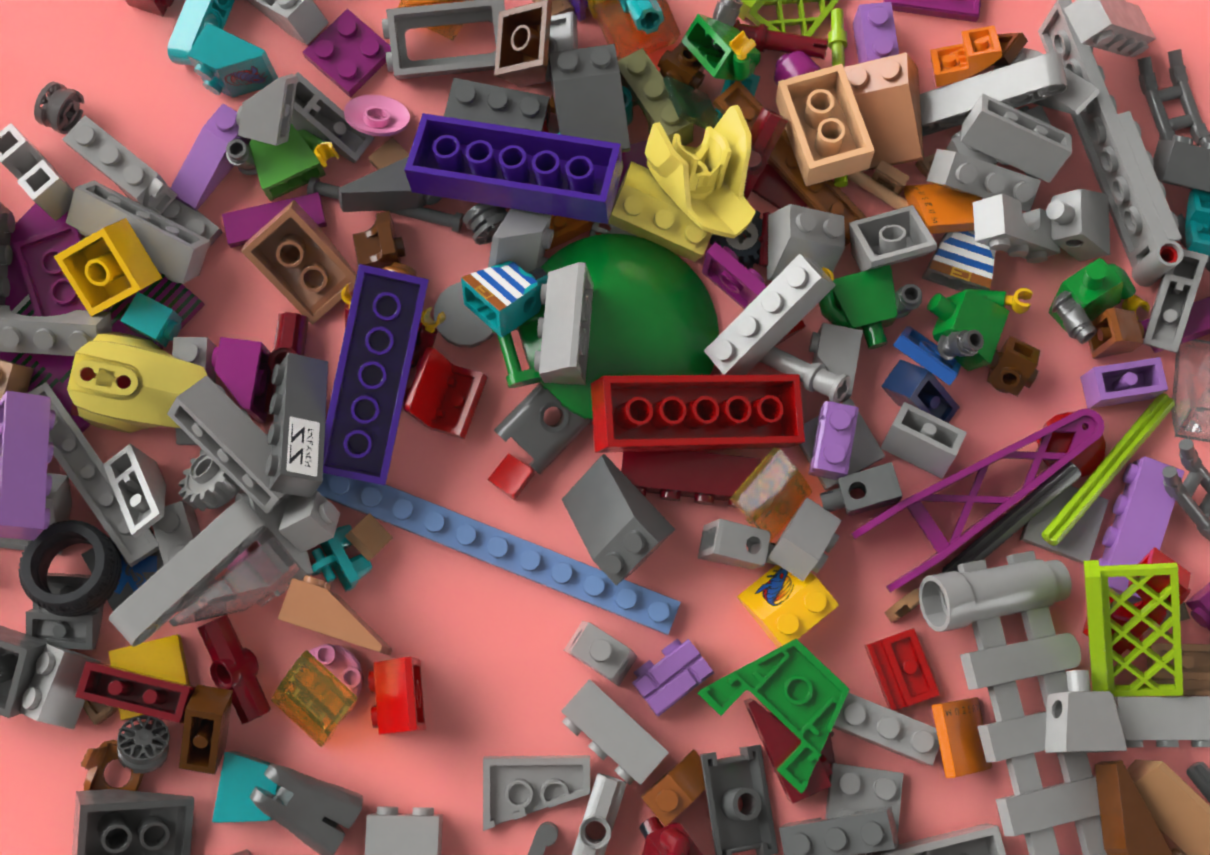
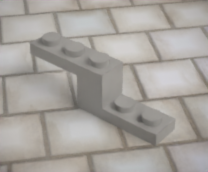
M86 115L62 139L75 152L112 180L129 199L143 206L146 190L155 177L166 184L156 171ZM176 198L161 214L210 240L209 247L223 233L218 226L198 210H193Z

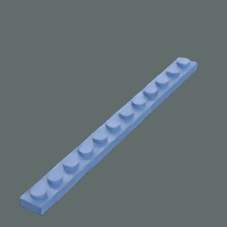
M323 473V482L317 489L328 500L366 515L370 513L378 520L666 635L670 632L681 603L627 580H623L618 585H615L602 570L388 485Z

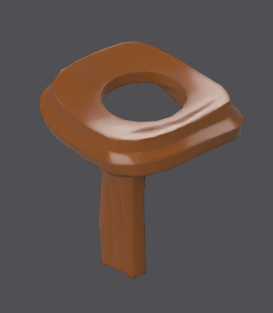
M115 740L105 741L98 748H88L81 762V767H85L88 770L83 784L84 791L105 789L138 791L144 774L133 773L131 769V777L126 785L120 788L108 785L105 781L104 771L111 761L118 759V745Z

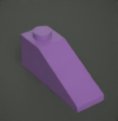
M224 103L202 127L170 187L178 194L177 200L195 211L200 208L234 167L227 159V144L231 140L240 139L250 147L249 142L252 140L238 136L237 111Z

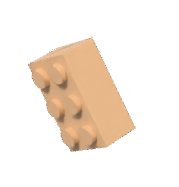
M842 64L778 81L775 102L780 115L789 120L785 130L805 186L870 168L875 150Z

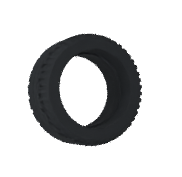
M64 520L57 522V524L52 523L34 541L28 542L24 552H22L23 556L20 557L19 578L26 595L35 604L48 612L63 617L83 616L95 611L96 608H100L106 603V600L113 596V592L117 589L122 574V562L114 542L98 528L83 521ZM80 543L91 544L95 551L96 561L93 573L88 581L71 593L63 595L52 594L47 584V572L54 557L68 546Z

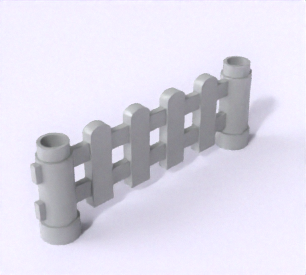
M1034 551L1006 556L1008 565L987 568L984 559L957 565L959 572L950 571L926 576L922 579L919 587V603L923 617L929 627L934 631L944 632L964 628L972 623L978 651L960 654L968 690L988 688L996 722L977 727L986 762L1006 760L1014 795L995 799L1004 836L1024 834L1029 855H1060L1053 827L1074 821L1082 854L1107 855L1103 844L1096 775H1092L1087 753H1057L1064 782L1047 787L1042 786L1034 754L1045 750L1047 697L1053 693L1068 692L1065 670L1076 668L1081 662V650L1078 641L1071 633L1056 635L1049 607L1054 602L1064 601L1070 596L1072 582L1068 569L1059 560L1036 559ZM1021 613L1028 641L1007 645L1000 617ZM1037 676L1046 711L1024 715L1016 680Z

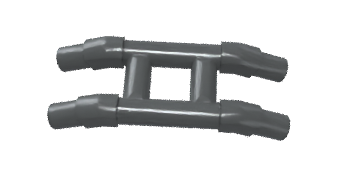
M1177 49L1168 52L1169 73L1173 87L1161 90L1157 89L1158 84L1155 72H1153L1151 56L1137 59L1140 87L1142 93L1146 96L1160 135L1159 139L1172 140L1173 135H1176L1175 131L1190 127L1189 131L1197 146L1202 147L1203 143H1210V133L1207 130L1206 124L1202 121L1188 83L1189 78L1186 73V66L1183 63L1182 50ZM1179 98L1185 115L1168 119L1163 102Z
M1183 439L1179 442V456L1182 465L1190 472L1182 483L1175 467H1165L1162 471L1164 488L1169 496L1177 501L1196 524L1197 530L1210 541V473L1202 464V460L1194 448L1193 441ZM1199 484L1207 492L1200 506L1192 499Z

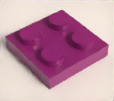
M347 8L303 51V54L310 63L351 98L386 63V52H391V46Z
M715 242L706 251L702 273L745 309L767 287L764 284L765 281L757 271L752 268L746 269L739 263V258L734 251L726 246L722 248Z

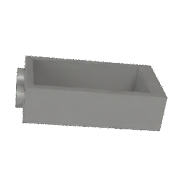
M474 0L386 9L387 19H382L384 39H390L391 52H386L388 72L394 71L395 78L400 80L494 70L496 50L493 53L411 61L407 56L405 33L409 29L489 21L493 23L495 44H497L499 12L505 10L504 0Z

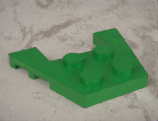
M794 639L702 688L697 694L720 716L725 713L745 690H749L801 741L798 747L776 770L802 794L807 787L808 780L816 762L819 760L820 753L829 733L832 731L850 689L802 643Z

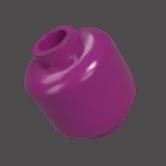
M802 51L786 53L776 62L774 81L778 86V81L821 69Z

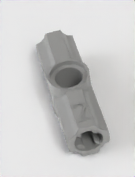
M597 773L572 855H605L627 782L609 775ZM597 821L602 823L606 830L605 836L598 840L590 838L586 833V826L590 822Z

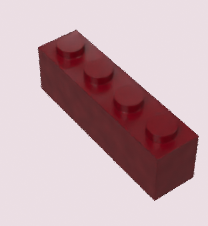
M697 451L623 452L621 472L645 497L646 493L660 494V499L667 501H680V496L694 498V503L713 505L715 500L728 501L729 507L748 508L749 504H754L758 499L761 458Z

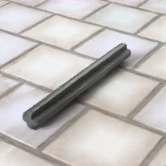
M1072 462L1065 464L943 567L942 573L950 571L959 572L957 567L959 564L984 560L1080 478L1081 471Z

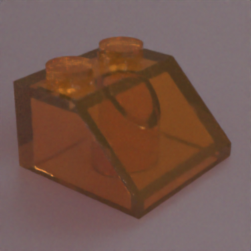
M605 0L592 6L607 44H615L618 61L641 48L644 49L646 54H650L677 41L681 33L666 0H657L662 9L664 21L659 25L657 31L649 34L643 30H637L629 12L624 13L619 0Z

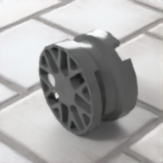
M52 81L41 90L34 106L35 120L45 127H51L58 133L67 134L82 117L84 110L80 109V103H85L84 97L80 92L74 89H67L65 85Z
M478 203L464 215L463 222L467 229L473 231L474 235L472 238L476 244L483 245L492 242L493 235L508 213L506 211L507 208Z
M148 715L133 717L126 721L119 729L117 737V755L121 765L124 768L132 769L133 773L140 774L153 772L161 767L166 761L169 752L170 735L168 727L162 720ZM138 721L139 725L134 726L133 722Z

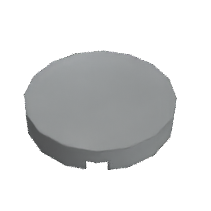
M462 282L449 286L439 295L434 305V321L437 320L439 313L442 311L445 313L446 319L437 326V329L448 343L462 348H473L481 345L480 343L485 342L487 339L489 340L494 335L492 329L464 305Z

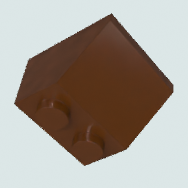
M542 0L499 12L494 76L519 87L545 82L552 12L551 0Z

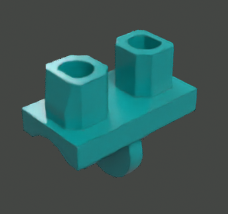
M350 525L336 528L334 538L321 543L322 549L317 548L311 552L316 560V563L311 566L312 576L323 573L328 583L338 577L345 592L355 588L359 579L368 574L373 568L371 562L362 554L351 559L347 556L344 549L352 546L351 542L345 537L352 529Z

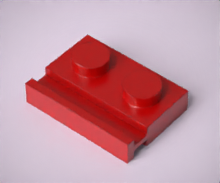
M914 628L864 645L888 709L897 711L940 695Z

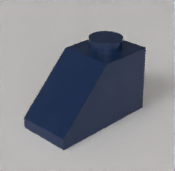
M899 360L881 385L898 406L901 407L906 402L947 423L950 422L960 408L930 371L903 360Z

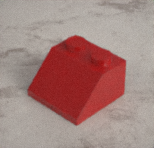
M410 656L374 662V671H369L370 692H376V706L371 708L373 728H378L379 735L426 730L420 659Z

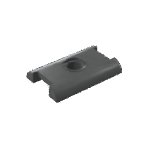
M540 383L494 429L505 442L512 437L533 458L529 465L539 475L592 421L590 418L584 419L563 407L562 403L548 389L545 390ZM550 407H557L561 414L560 420L554 425H547L544 421V413Z
M761 745L739 747L740 755L717 759L716 752L700 754L715 854L732 855L733 853L756 849V855L777 854L778 848ZM739 797H741L743 802L741 811L738 809Z

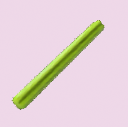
M1162 393L1148 406L1042 532V538L1049 545L1057 546V544H1060L1175 406L1174 399Z

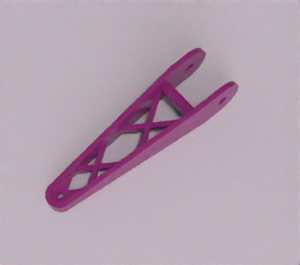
M1092 409L1078 410L902 500L851 533L854 539H857L906 508L909 510L936 553L887 585L888 591L892 592L945 559L1098 440L1104 432V421L1100 414ZM1083 424L1086 425V430L1082 428ZM1053 432L1075 433L1067 453L1045 452ZM1041 439L1036 452L1018 451ZM1000 459L1033 460L1022 488L1010 497L977 496L989 465ZM1042 460H1057L1036 476ZM977 472L968 495L935 494ZM921 501L965 503L949 542ZM973 503L999 504L962 533Z

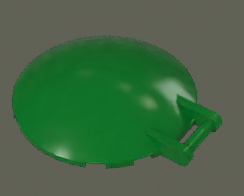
M601 234L568 244L552 255L541 266L548 276L550 271L583 262L586 263L594 289L586 385L544 383L539 372H535L536 351H541L542 338H538L537 333L539 317H544L545 305L541 304V309L537 314L514 329L519 332L529 366L528 370H521L511 332L502 338L497 334L509 374L506 377L509 388L540 383L545 390L548 389L562 403L563 407L584 419L590 418L593 420L591 383L602 376L710 375L714 368V363L704 350L719 336V328L715 308L706 287L692 268L669 249L645 238L625 234Z

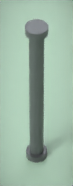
M311 177L307 186V195L319 192L321 196L339 200V186L320 182L319 178ZM425 207L407 210H386V212L389 211L390 213L451 227L452 231L457 233L461 231L464 217L463 213L456 212L453 215Z

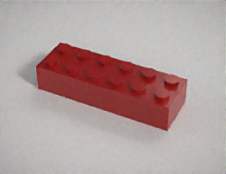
M799 374L602 376L591 383L595 453L790 448L805 443Z

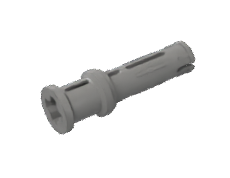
M773 347L759 361L786 375L799 374L800 381L803 382V386L807 391H817L829 397L830 402L840 403L850 387L851 379L845 374L839 376L827 370L826 366L822 363L810 364L776 347Z

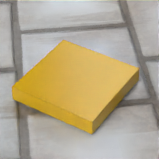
M179 634L143 642L135 647L131 645L108 651L111 666L190 685L182 639ZM119 708L121 720H129L133 717L144 715Z

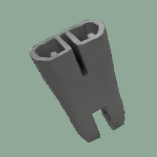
M270 764L264 775L281 787L276 795L261 787L255 786L250 794V799L254 805L264 814L288 829L318 854L334 855L345 836L339 824L347 829L353 825L362 810L363 796L344 787L300 773L289 767Z

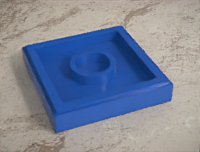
M906 326L893 344L894 347L949 386L958 376L961 364L954 358L946 360L941 357L937 345L911 326Z

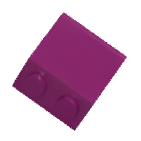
M220 337L219 347H215L212 353L214 371L241 407L257 422L266 424L267 414L264 412L270 375L268 358L271 352L259 341Z

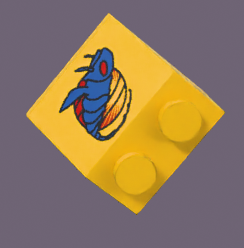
M775 565L737 596L738 600L777 648L800 638L839 606L838 602L812 572L808 574L804 581H801L778 565Z

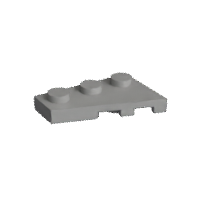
M590 755L483 757V831L493 828L500 823L512 819L516 820L527 816L529 813L547 807L551 808L590 794Z

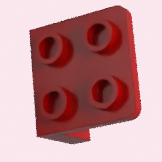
M427 347L417 362V372L412 385L405 393L404 410L430 430L465 439L488 377L482 372L453 365L435 348Z

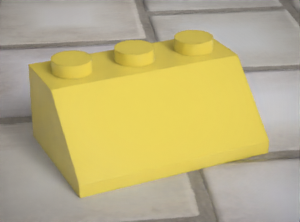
M630 162L614 200L609 224L637 237L652 241L675 254L696 262L704 255L712 233L702 230L675 204L661 188L648 168L635 162Z

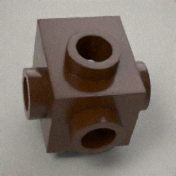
M682 42L672 52L667 50L657 65L661 68L660 74L671 90L681 99L690 90L695 92L706 76L703 74L704 66Z
M1009 336L1000 351L996 349L991 364L985 366L990 369L987 382L991 383L996 390L1002 393H1011L1018 397L1023 387L1030 388L1038 375L1039 370L1036 367L1038 366L1040 350Z

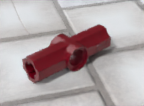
M762 107L750 130L752 135L751 151L759 153L762 159L757 166H748L744 188L746 200L760 174L765 169L767 161L789 121L782 115L765 107Z
M291 312L278 314L274 348L268 358L270 375L264 409L266 414H270V402L273 394L276 393V385L272 384V374L275 365L281 364L288 352L304 356L309 323L307 316Z
M226 614L198 627L197 629L213 661L210 667L212 680L218 688L233 691L232 704L241 723H248L270 712L271 707L256 677L259 671L257 658L250 649L242 647L228 615Z

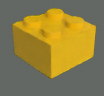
M126 218L100 229L53 256L91 317L162 279Z

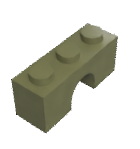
M641 48L620 59L618 65L621 84L631 92L633 107L639 105L648 122L649 134L652 125L660 122L671 144L674 134L680 135L682 145L693 142L694 121L644 49Z

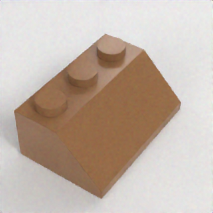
M1135 759L1127 771L1172 854L1210 855V805L1163 761Z

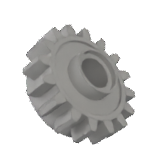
M202 449L197 459L192 458L190 460L192 465L189 469L183 471L186 477L178 484L182 487L178 492L183 497L182 500L195 510L198 508L201 511H205L206 508L216 509L225 505L241 489Z

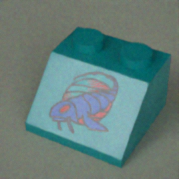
M208 22L187 54L195 67L194 72L203 80V86L216 95H220L222 92L234 98L261 90L278 79L265 50Z

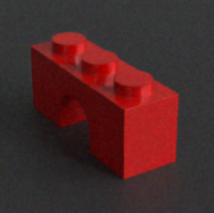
M1154 547L1138 564L1176 562ZM1177 563L1179 601L1181 605L1191 591L1188 588L1191 573ZM1154 575L1146 584L1157 593H1160L1170 584V575ZM1130 580L1128 583V587L1133 584ZM1139 588L1135 593L1141 597L1142 601L1133 605L1141 610L1153 598ZM1169 595V596L1166 598V600H1168L1170 603H1171V596ZM1109 596V600H1110V604H1111V603L1114 601V599ZM1159 604L1147 616L1160 625L1165 619L1168 609ZM1122 605L1110 615L1111 619L1121 626L1134 616ZM1087 617L1082 632L1086 636H1088ZM1141 620L1129 632L1142 641L1143 633L1149 626ZM1111 628V633L1113 635L1114 633H1116V631ZM1124 637L1112 646V649L1120 655L1127 649L1132 651L1136 648L1135 645Z

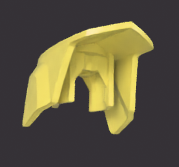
M738 105L729 107L714 129L711 126L707 127L703 142L698 147L682 145L679 134H674L671 144L661 123H654L645 149L647 166L658 184L675 204L702 230L719 236L736 238L751 223L756 211L745 199L744 188L751 155L752 135Z
M108 332L98 334L93 341H89L75 352L67 391L78 409L79 416L97 428L127 433L159 426L180 428L167 415L177 396L208 375L203 366L170 355L158 347L152 340L121 332ZM86 367L92 368L94 373H96V377L90 381H85L80 376L81 371ZM123 375L128 376L131 380L130 386L126 389H121L117 385L119 377Z

